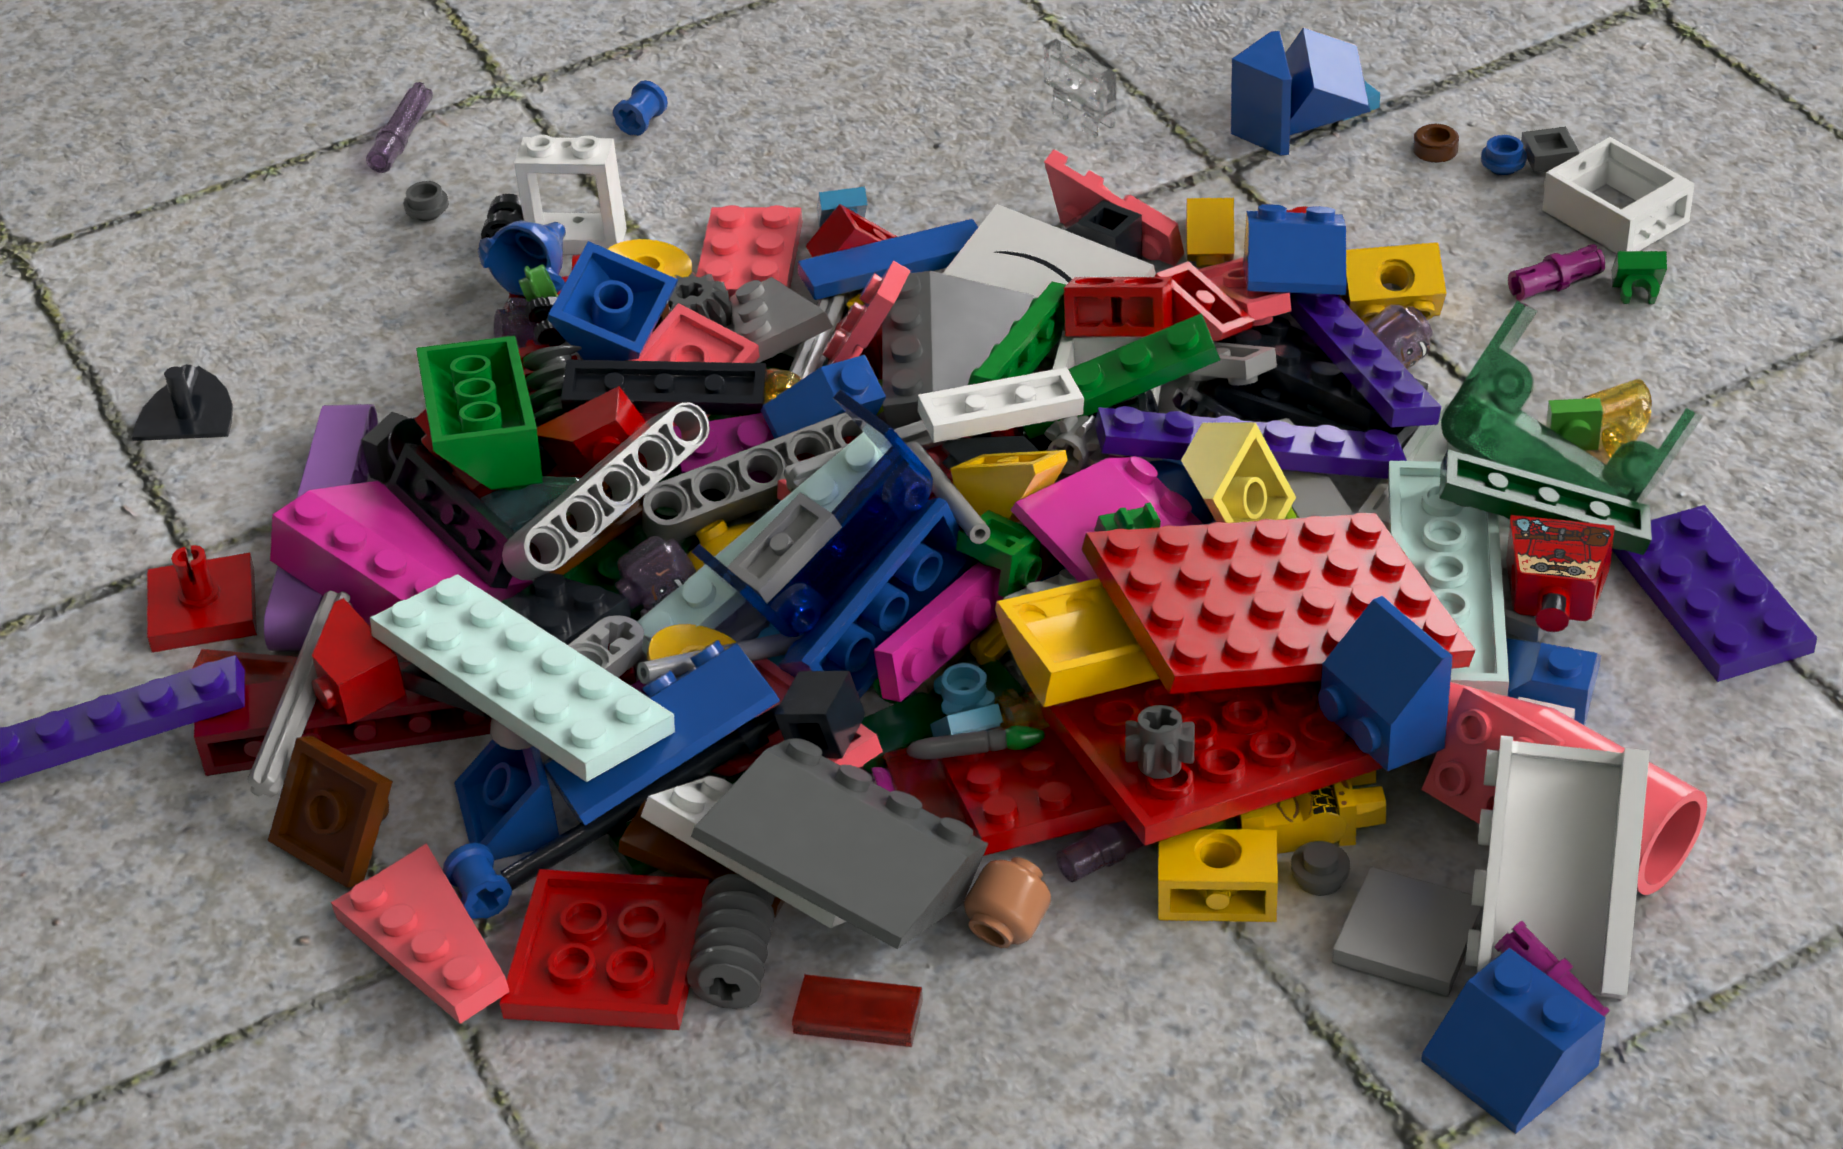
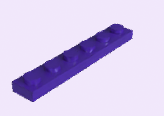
M1290 293L1291 312L1289 313L1390 427L1438 425L1442 406L1338 295Z
M1123 406L1117 409L1098 407L1094 426L1101 453L1181 460L1202 423L1253 421H1243L1232 416H1220L1218 418L1191 416L1180 411H1171L1167 414L1145 412L1133 407ZM1279 420L1267 423L1256 422L1282 470L1388 479L1389 461H1407L1397 435L1389 434L1382 430L1373 429L1362 432L1341 430L1331 425H1320L1318 427L1297 426Z
M233 655L218 661L207 662L198 667L164 678L153 679L145 684L113 694L102 695L94 700L59 711H51L43 716L21 723L0 727V784L245 707V669L237 656Z

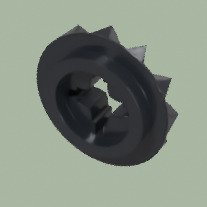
M1190 386L1187 391L1177 388L1172 397L1175 407L1191 416L1210 418L1232 416L1238 419L1242 417L1217 400Z

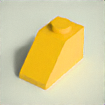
M1187 198L1186 254L1187 261H1196L1197 268L1201 269L1234 259V198Z
M1066 450L982 454L950 469L954 486L979 516L990 510L1014 522H1019L1020 520L1011 512L1015 502L1054 484L1068 459Z

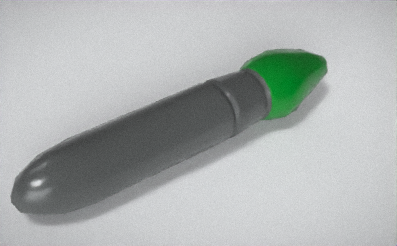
M1017 725L1005 730H985L929 737L910 744L907 747L906 753L915 759L933 760L989 753V751L995 752L1005 750L1006 748L1010 750H1023L1040 743L1045 738V732L1038 728Z

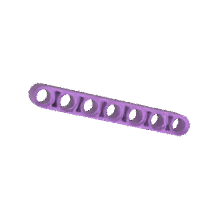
M373 404L322 406L297 498L313 489L365 483L368 481L369 471L361 439L378 425L377 411ZM279 566L276 570L265 610V643L269 651H301L323 596Z

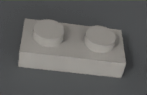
M1214 342L1221 361L1189 373L1188 376L1189 380L1206 381L1221 377L1227 378L1228 384L1231 385L1251 384L1258 380V375L1277 367L1275 348Z
M800 492L726 569L736 582L768 604L842 526L831 512Z

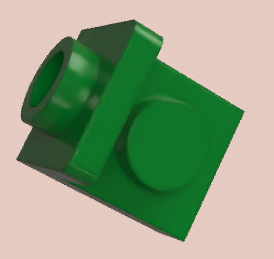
M988 510L980 516L990 528V537L986 542L982 544L973 543L962 529L958 531L956 550L976 558L986 566L1001 570L998 589L999 596L1004 598L1024 589L1029 583L1037 580L1042 569V558L1039 557L1041 542L1027 527Z

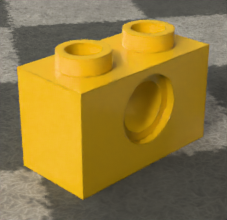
M1438 242L1346 250V295H1341V299L1366 326L1377 325L1385 320L1407 318L1409 321L1413 320V322H1420L1441 314L1447 292ZM1383 284H1396L1402 290L1391 291L1386 289Z
M1195 829L1159 841L1158 920L1277 922V830Z

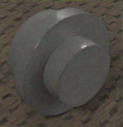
M422 181L411 185L407 189L403 204L406 214L421 221H430L438 218L446 211L449 201L447 194L438 183Z
M1325 841L1309 842L1300 846L1293 853L1291 872L1300 888L1305 892L1316 896L1330 895L1339 890L1348 878L1350 860L1347 853L1333 843Z

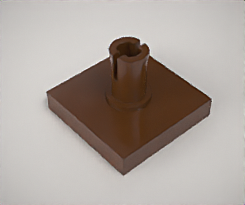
M313 736L297 737L268 842L346 888L354 887L365 880L381 822L389 813L388 797L393 781Z

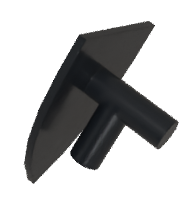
M186 364L181 367L174 366L168 368L164 372L167 384L157 391L143 407L134 427L132 441L228 437L232 424L233 404L227 388L215 375L200 366L194 367Z

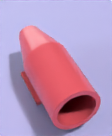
M1450 682L1447 717L1449 724L1446 729L1445 749L1437 751L1421 790L1480 824L1481 809L1493 810L1496 788V786L1484 785L1487 749L1499 750L1501 736H1511L1513 741L1620 753H1623L1625 748L1554 708ZM1651 762L1648 765L1637 891L1643 895H1650L1658 891L1679 870L1700 834L1707 812V797L1703 791Z

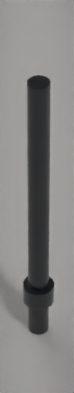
M780 703L758 717H754L587 825L582 823L576 825L501 870V875L507 879L513 891L536 877L539 869L548 870L634 818L644 800L647 801L648 796L693 782L743 751L747 750L751 754L768 744V736L780 730L774 715Z

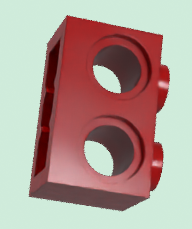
M1074 277L1064 287L1065 336L1146 337L1172 326V277Z

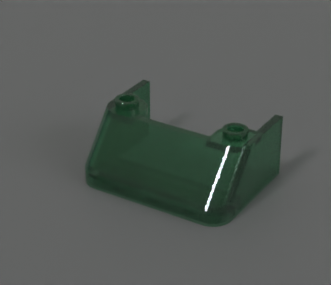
M1517 301L1443 413L1441 430L1444 438L1450 445L1467 455L1641 503L1660 481L1703 415L1693 409L1686 408L1659 449L1647 442L1631 441L1620 446L1607 465L1522 411V408L1532 394L1534 379L1528 366L1510 355V353L1538 311L1525 303Z

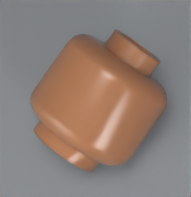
M1014 857L1011 861L993 860L986 864L964 901V909L970 919L968 924L971 931L984 942L999 948H1008L1011 944L1027 942L1034 935L1051 903L1050 890L1041 879L1043 877L1042 871L1032 862L1020 857Z

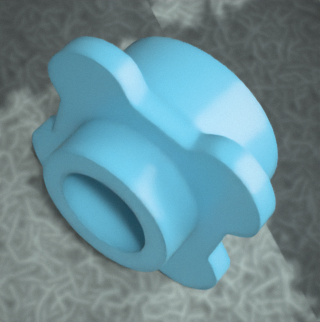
M969 663L955 664L947 668L942 676L936 678L934 681V691L942 696L943 702L941 707L943 713L952 715L995 703V695L987 690V676L981 668Z

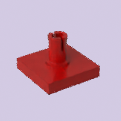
M192 545L191 553L193 560L191 562L186 547H182L172 554L171 560L173 565L147 569V638L152 653L257 635L255 574L250 552L206 560L204 549L201 546Z

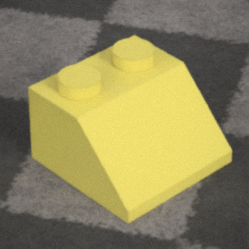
M1256 422L1202 423L1181 459L1216 522L1234 523L1259 521L1262 519H1285L1296 499Z

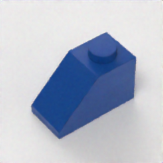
M862 355L818 368L763 405L761 413L774 439L847 411H864L875 419L886 399V395L866 356Z

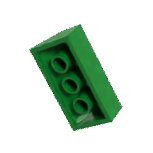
M507 336L416 348L433 451L491 490L501 488L521 490L531 484L543 483L537 427L516 337Z

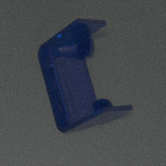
M839 390L834 395V400L884 454L831 512L842 528L768 604L700 544L692 551L762 621L773 630L787 637L800 636L815 626L817 621L916 512L924 506L930 497L933 487L931 472L888 424L842 390Z

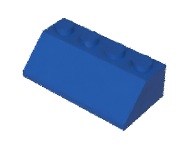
M938 497L914 504L901 520L891 526L882 543L868 559L858 565L853 577L834 599L825 604L819 617L805 634L789 647L785 657L778 664L781 670L789 673L794 678L799 671H850L859 698L865 694L878 677L874 649L960 578L975 561L974 557L956 550L958 531L961 529L947 501Z
M719 640L690 657L695 666L676 678L673 672L669 670L643 687L648 698L674 714L675 733L588 782L552 758L543 762L544 769L577 821L587 825L780 701L775 691L737 643L729 644L723 648Z

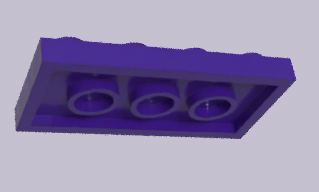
M1706 505L1651 520L1652 541L1644 555L1612 548L1614 554L1717 682L1815 652L1817 636Z

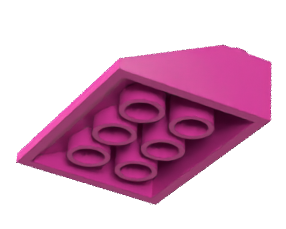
M1136 456L1106 458L1015 502L1011 508V512L1078 582L1098 578L1081 549L1086 532H1095L1096 522L1100 515L1115 513L1119 508L1124 507L1126 510L1144 507L1145 503L1151 502L1161 520L1160 527L1167 525H1204L1191 512V504L1180 494L1170 491L1157 478L1158 472L1155 467L1148 461Z
M379 481L309 490L272 514L270 561L322 596L330 590L336 593L346 592L350 595L349 602L355 611L370 627V617L457 574L500 602L513 597L533 583L532 580H520L512 576L507 589L490 587L406 507L387 486Z

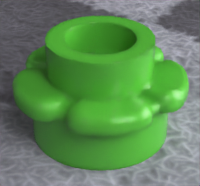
M543 264L533 269H530L528 266L524 268L526 277L518 281L527 302L542 296L543 298L547 296L558 297L554 284Z

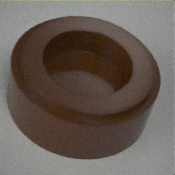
M1428 124L1422 126L1414 133L1413 152L1424 161L1434 163L1446 162L1458 154L1459 134L1450 126Z

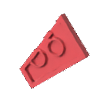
M1053 149L1044 161L1060 223L1066 224L1100 201L1105 200L1142 215V256L1149 260H1160L1173 266L1178 263L1184 255V248L1177 222L1132 195H1126L1123 199L1119 198L1103 185L1104 178L1090 170L1085 176L1079 174L1065 165L1068 160L1067 156Z

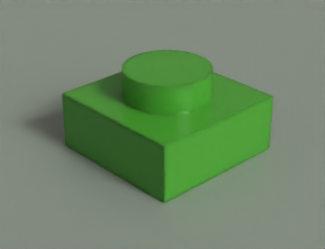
M1600 398L1548 401L1545 430L1547 452L1599 449L1603 416Z

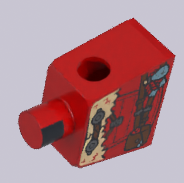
M1511 515L1506 564L1513 610L1520 615L1536 616L1535 621L1538 627L1547 632L1564 630L1568 626L1569 620L1588 621L1592 619L1610 569L1615 526Z

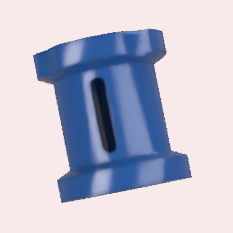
M640 81L633 87L631 97L628 100H621L614 106L612 113L616 125L628 135L639 136L648 129L649 120L652 117L660 116L667 109V97L664 91L654 82Z
M469 843L456 848L448 855L443 865L444 874L451 885L459 888L462 894L461 902L472 919H487L499 914L507 907L509 898L512 895V889L507 879L497 875L493 869L494 857L490 849L481 843Z

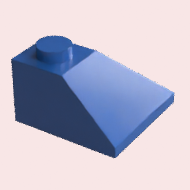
M1506 638L1509 672L1508 697L1515 699L1523 697L1574 708L1575 720L1585 725L1600 667L1601 655L1570 647Z

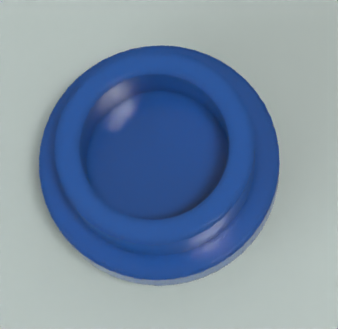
M1498 135L1490 138L1487 141L1486 147L1481 152V163L1483 166L1497 175L1513 174L1522 169L1527 162V153L1523 148L1522 141L1510 135Z

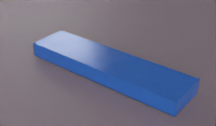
M973 219L800 260L798 261V275L813 299L819 300L865 288L874 273L883 277L893 261L909 269L910 273L944 269L950 265L978 229V226Z

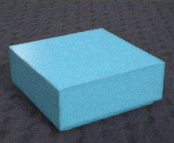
M997 703L945 716L930 724L933 737L993 730L999 727L1003 720Z

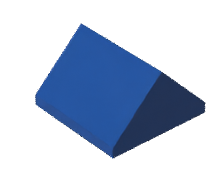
M1302 28L1285 52L1292 79L1290 135L1371 112L1357 46Z
M1280 31L1269 32L1232 58L1231 134L1282 156L1289 155L1292 79Z
M588 241L551 308L547 320L571 346L582 347L577 353L583 360L625 361L639 359L677 286L678 279Z
M492 739L454 782L469 843H481L487 846L494 857V861L535 851L559 836L550 786L540 751L536 747L531 746L521 750L508 749L500 746Z

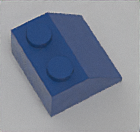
M1273 204L1258 206V211H1246L1243 270L1247 291L1346 295V224L1343 214H1335V209L1323 206L1306 208V213L1287 212V208L1284 206Z
M1377 597L1370 602L1322 663L1321 690L1318 694L1320 710L1329 721L1334 722L1351 737L1361 751L1368 753L1386 771L1445 749L1453 656L1385 597Z
M1509 948L1466 982L1422 1052L1421 1062L1516 1134L1599 1066L1606 1018Z

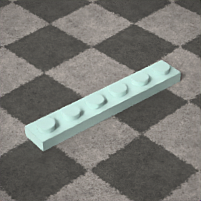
M867 428L689 577L687 581L683 582V585L676 588L637 622L641 624L644 630L642 653L647 657L649 643L652 637L661 629L678 624H693L696 627L700 625L715 629L754 596L753 593L736 582L726 568L800 492L831 512L838 522L841 523L905 469L900 457Z

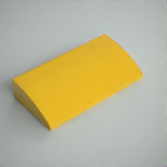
M1099 578L996 602L995 612L1007 644L1025 680L1043 707L1160 679Z

